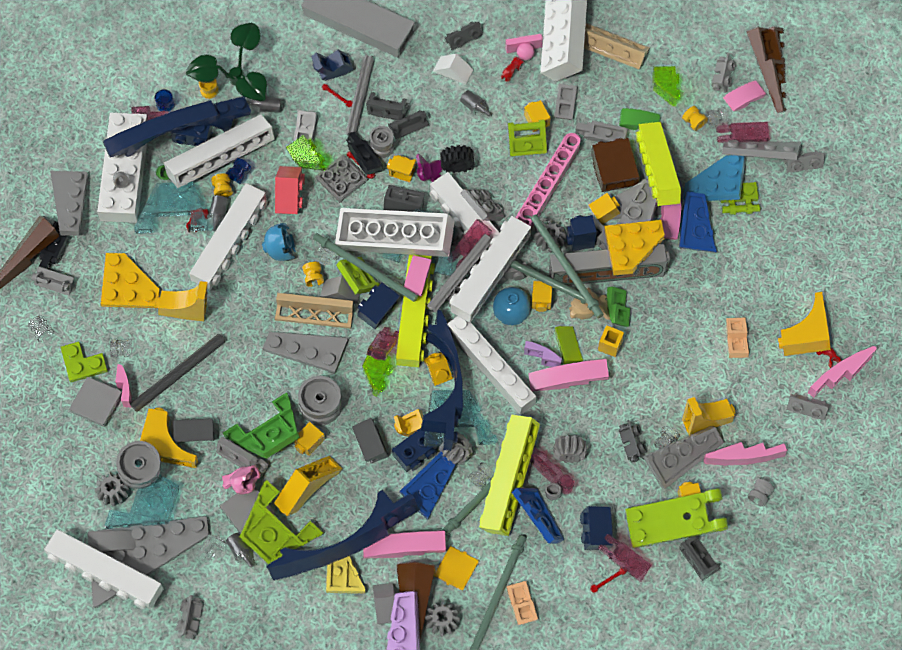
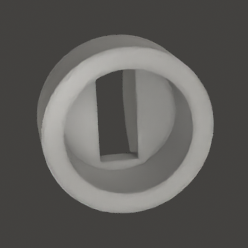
M119 171L114 174L113 182L117 188H124L128 185L129 178L124 172Z
M556 483L548 484L545 488L546 497L552 501L557 500L561 495V487Z

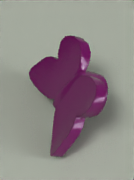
M420 154L416 155L419 167L417 175L420 180L427 181L431 179V182H434L441 177L439 174L442 171L441 160L429 163Z

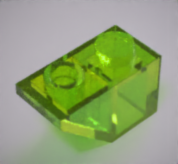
M654 66L652 73L653 91L671 106H676L677 100H680V89H677L679 73H676V66Z
M302 135L285 147L299 167L321 171L327 169L323 163L326 160L320 152H316L317 146L312 139L308 140Z
M369 349L362 369L373 396L377 397L379 392H383L386 385L385 377L386 375L390 376L393 365L390 356Z

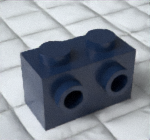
M208 125L189 126L171 131L173 142L195 147L210 140L213 135L212 126Z
M579 215L571 218L570 225L567 226V245H571L572 251L594 248L596 228L593 215Z
M381 283L379 286L375 285L369 292L371 296L368 300L363 299L357 307L359 309L357 316L374 329L377 328L400 298V295L384 283Z
M420 428L392 449V455L406 472L410 470L415 471L421 466V462L424 459H431L436 455L438 445L428 432L421 431Z
M587 506L580 514V523L583 524L581 542L584 544V550L610 549L613 546L611 507Z

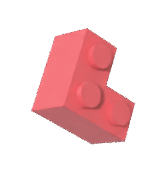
M279 167L275 177V213L298 214L299 208H302L303 197H300V190H303V185L305 184V174L302 173V167Z

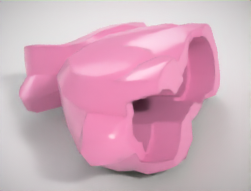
M256 465L240 467L232 473L222 476V486L225 489L232 487L239 495L248 494L255 489V483L261 477L260 471Z

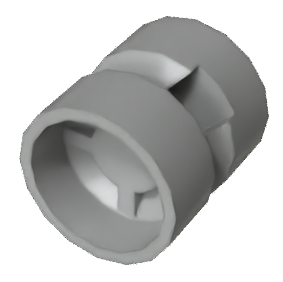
M386 126L375 127L370 133V147L378 158H387L394 151V134Z

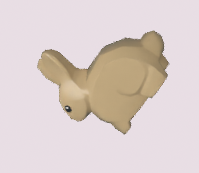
M588 287L587 290L591 296L599 301V308L604 313V318L611 320L608 312L607 296L601 295L598 297ZM576 298L571 302L572 306L569 310L572 319H590L594 315L593 311L588 309L587 303L582 304Z

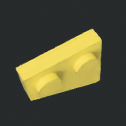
M350 556L327 565L326 593L365 594V587Z

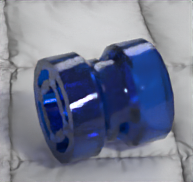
M167 89L157 91L154 97L157 109L162 113L171 112L175 105L172 93Z
M236 158L233 162V167L229 168L226 174L229 175L231 180L241 184L245 174H248L252 168L245 160Z

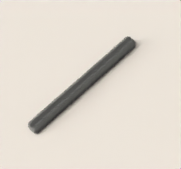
M217 334L133 400L131 407L138 412L223 345L225 339L222 335Z

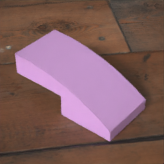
M526 341L524 347L525 355L542 358L541 365L561 366L562 359L556 353L542 345Z

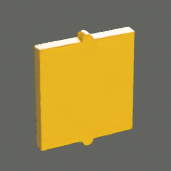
M450 546L434 576L446 582V585H452L463 591L479 560L467 555L466 551L461 552Z

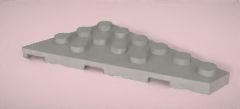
M207 516L87 532L88 546L98 550L97 533L132 530L131 535L136 544L134 550H121L105 554L146 576L209 537ZM93 580L91 582L93 607L98 608L111 598L116 597L117 592L112 589L107 591L99 586V582Z

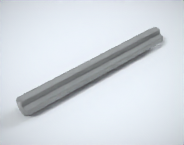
M365 55L363 58L346 128V135L350 132H357L373 65L372 56Z
M484 234L428 303L427 307L431 311L437 312L478 261L483 251L490 246L492 240L490 236Z

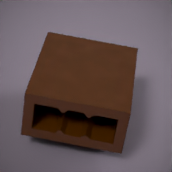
M617 138L610 142H598L592 145L593 166L601 192L633 187L638 184L639 174L629 138Z

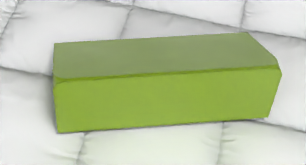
M573 326L555 327L554 332L564 365L583 362Z

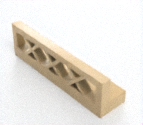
M585 23V49L636 69L641 68L650 47Z
M277 293L276 321L351 329L354 310L353 301ZM281 307L290 308L293 313L287 317L280 316ZM304 309L308 310L312 315L304 319L297 313ZM323 311L327 312L331 317L322 321L316 315ZM340 314H349L347 323H340L335 317Z

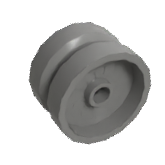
M314 376L307 379L300 386L298 399L300 412L304 419L315 425H327L336 420L342 409L340 388L334 380L325 376Z
M145 441L129 442L122 447L116 461L119 478L125 485L134 489L147 488L155 483L161 470V460L155 447ZM142 463L140 467L135 466V464Z

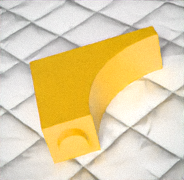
M200 281L197 287L186 291L162 290L161 296L156 298L155 308H158V315L204 322L207 308V282Z
M822 292L815 293L812 310L804 320L795 326L781 330L782 337L778 338L779 349L784 350V356L831 350Z
M695 397L687 399L682 421L690 436L710 426L716 428L733 422L736 412L734 406L729 404L727 399L711 403H699Z
M149 408L140 441L153 445L159 453L161 462L197 468V456L182 450L170 437V417L168 412L162 408Z
M330 456L297 468L274 504L286 516L298 512L310 496L324 483L338 475L342 468Z

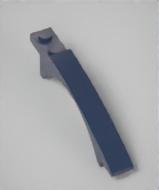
M244 96L214 104L210 100L145 121L103 140V144L109 158L122 154L130 157L148 142L176 129L208 125L226 132L231 129L233 119L250 115L251 109Z
M437 310L435 325L429 324L428 331L432 334L427 333L426 340L439 349L448 360L454 376V389L441 406L423 415L421 431L443 433V450L451 451L453 443L456 444L458 435V432L454 431V427H457L458 419H461L463 411V384L458 353L447 325L448 323L442 311Z
M382 489L377 493L376 504L371 515L355 533L339 543L321 549L293 550L283 548L280 550L283 556L266 565L271 578L274 581L324 567L389 536L387 532L389 528L419 511L415 498L410 493L393 503Z

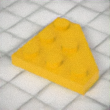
M661 220L605 226L604 231L613 276L633 274L637 266L647 259L657 244L664 240L665 234Z
M106 253L101 307L155 308L156 298L160 296L159 288L125 253Z

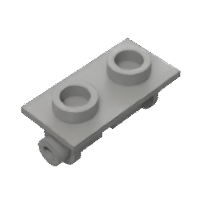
M727 53L726 57L721 56L717 59L715 73L720 74H714L711 86L714 91L723 89L727 93L728 87L731 86V72L735 70V62L729 53Z
M815 151L804 153V156L799 154L797 160L784 159L785 164H787V173L823 168L824 153Z
M38 266L37 273L32 275L34 285L70 295L74 277Z
M797 393L790 394L786 410L811 416L815 419H825L829 404H826L825 401L813 398L811 401H807L808 397L798 395Z
M193 595L188 596L181 603L180 611L183 612L182 618L178 620L176 631H179L178 638L185 634L187 639H194V636L197 635L199 621L192 620V617L200 618L203 604L199 598H193L192 600Z

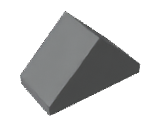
M343 276L324 280L320 297L353 301V304H358L360 294L355 295Z
M393 583L373 585L377 625L392 623L391 614L395 598Z

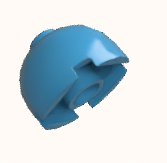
M286 223L270 227L264 236V242H262L264 252L277 261H287L295 258L291 251L292 248L296 253L294 238L292 234L288 235L286 229L290 228Z
M504 288L494 298V315L506 325L520 324L530 315L531 303L529 296L520 288Z

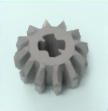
M550 220L547 225L543 223L550 235L553 236L552 238L558 247L564 246V240L566 239V234L563 233L564 228L558 227V222L553 225ZM536 228V233L534 234L536 246H542V252L549 248L548 251L551 253L552 250Z
M459 432L456 444L453 443L451 451L443 450L444 437L439 443V450L443 453L442 456L446 457L448 461H452L453 464L458 463L461 465L473 452L471 449L473 446L469 443V439H466L464 434L460 435Z
M567 435L555 439L553 453L558 461L579 463L580 460L585 459L587 445L583 438Z
M110 472L107 478L105 475H102L103 481H97L98 487L95 488L98 500H103L104 505L111 502V505L115 506L116 500L122 504L121 497H128L126 491L129 490V486L122 482L118 473L113 476V473Z
M444 601L441 602L440 607L437 603H434V609L428 608L427 612L429 615L425 616V620L428 621L427 628H433L432 634H436L439 630L441 637H443L444 631L451 635V629L456 630V623L460 622V618L456 616L458 610H452V604L445 607ZM442 615L446 616V621L444 622L443 620V622H440L439 616H441V618Z

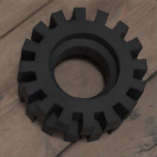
M452 145L450 146L451 148L446 147L445 150L443 149L440 152L441 168L443 171L460 173L461 171L467 172V170L470 171L474 168V152L469 146L466 148V145L462 147L460 145H457V147Z

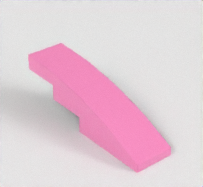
M872 346L839 362L810 387L808 394L814 398L825 385L833 389L843 377L851 381L874 356L877 348Z
M606 359L565 364L528 373L530 390L532 392L566 389L569 386L587 385L589 381L608 380L609 378Z
M742 442L705 454L703 461L705 464L724 466L761 463L784 457L787 448L785 444L766 449L764 444L760 443L745 449Z
M445 531L389 534L384 539L363 549V558L404 557V555L445 553Z

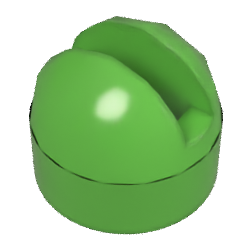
M160 165L156 169L157 177L162 180L169 179L166 169L163 170L162 176L160 175L162 169L165 168L164 165Z

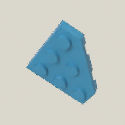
M726 155L685 183L683 198H685V192L687 191L705 194L706 201L740 200L745 156Z

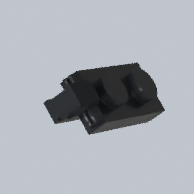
M355 131L348 133L346 139L348 149L365 175L382 171L383 165L368 142L360 140Z
M54 221L52 226L56 229L59 237L40 251L41 255L39 257L41 260L39 266L49 270L52 263L56 264L70 237L69 235L60 234L57 221Z

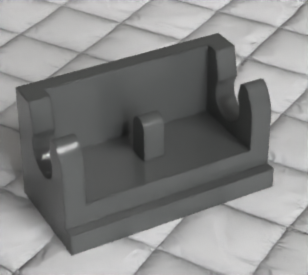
M371 92L366 103L368 115L397 121L404 119L409 107V103H406L407 99L403 98L400 103L377 98L375 96L376 92Z
M389 185L384 197L383 210L421 212L424 206L425 193Z
M372 418L352 426L366 462L374 463L389 457L376 423Z
M174 420V443L214 441V420Z
M698 536L691 537L680 544V551L702 581L720 570V566L712 559Z

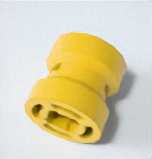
M216 79L209 83L199 82L200 92L204 98L212 99L217 96L218 86Z
M696 106L690 107L682 116L686 123L691 124V128L694 131L699 130L708 121L704 114L699 113V109Z
M217 174L211 178L212 186L215 187L213 190L215 196L230 197L233 194L232 187L229 185L230 178L228 174Z
M309 262L303 265V273L306 275V286L312 287V281L317 280L318 285L324 283V278L321 274V263Z

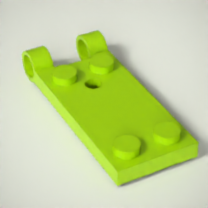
M712 489L704 493L625 509L632 548L727 530L726 518H719L709 522L706 506L707 503L723 500L721 489ZM685 513L691 514V518L689 520L684 519Z

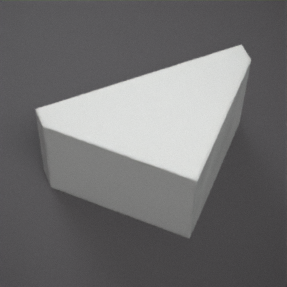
M458 54L440 56L433 72L467 84L473 68Z

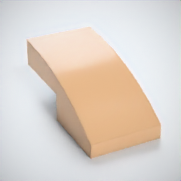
M726 318L729 358L748 357L746 318Z
M526 581L506 586L517 624L521 625L538 620Z

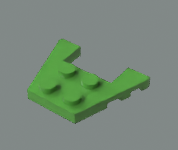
M285 393L272 401L279 414L247 434L238 424H235L223 432L224 437L227 440L233 441L236 445L266 459L300 438L288 394Z

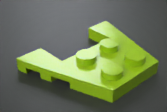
M265 480L239 538L267 564H270L283 556L280 552L283 548L295 550L321 536L323 532L309 521L295 536L266 508L279 494V491L268 480Z

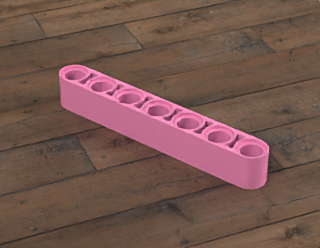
M569 133L564 137L515 217L531 226V229L534 223L530 218L527 219L524 216L529 215L532 217L537 214L539 217L579 152L580 137L577 134ZM547 186L549 187V189H543L541 187ZM533 201H539L541 203L535 204L533 203Z

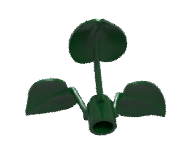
M250 22L238 25L232 30L230 34L231 42L235 46H240L238 67H233L227 73L220 65H217L216 57L206 54L198 56L189 64L186 76L192 77L199 82L209 83L217 78L219 69L226 78H230L231 84L236 86L239 94L251 100L265 101L267 90L265 76L259 72H249L245 77L242 70L243 48L254 50L259 45L261 38L259 27L255 23Z

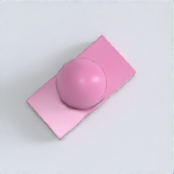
M535 34L506 39V53L517 52L520 59L529 60L534 55V49L542 48V35Z

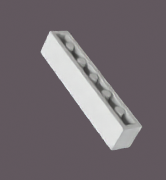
M260 114L164 162L167 176L179 188L275 140L272 126Z
M448 172L430 184L429 194L435 202L438 200L442 211L445 214H449L455 220L454 225L464 231V237L467 241H472L476 245L484 234L492 239L495 235H499V231L490 221L482 220L460 194L463 189Z
M247 183L244 185L190 271L191 281L197 284L200 281L207 282V289L209 290L213 286L218 285L221 279L220 274L223 270L226 271L228 269L230 258L238 253L240 242L248 237V229L251 225L254 226L256 224L260 210L263 211L268 203L266 192Z
M513 216L508 221H504L499 235L493 237L490 248L483 251L480 257L481 261L478 265L475 264L472 267L470 277L463 280L460 285L461 290L458 294H454L449 302L451 304V312L471 323L531 235V226Z
M457 316L447 324L453 340L520 416L535 405V394L472 323Z
M58 529L44 549L48 556L47 559L55 564L60 562L70 572L75 573L77 571L82 574L84 579L90 582L93 580L99 582V586L103 589L116 591L117 596L124 600L129 598L135 601L134 604L141 609L146 607L151 610L163 591L162 584Z

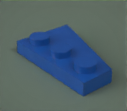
M685 192L678 248L717 252L705 194Z
M442 452L431 460L399 492L403 497L411 493L419 508L418 512L427 520L456 465L442 456Z
M516 488L512 491V494L549 544H558L564 540L537 488Z

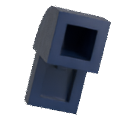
M338 49L328 57L317 52L311 56L314 69L320 74L321 79L325 81L346 75L354 69L349 55Z

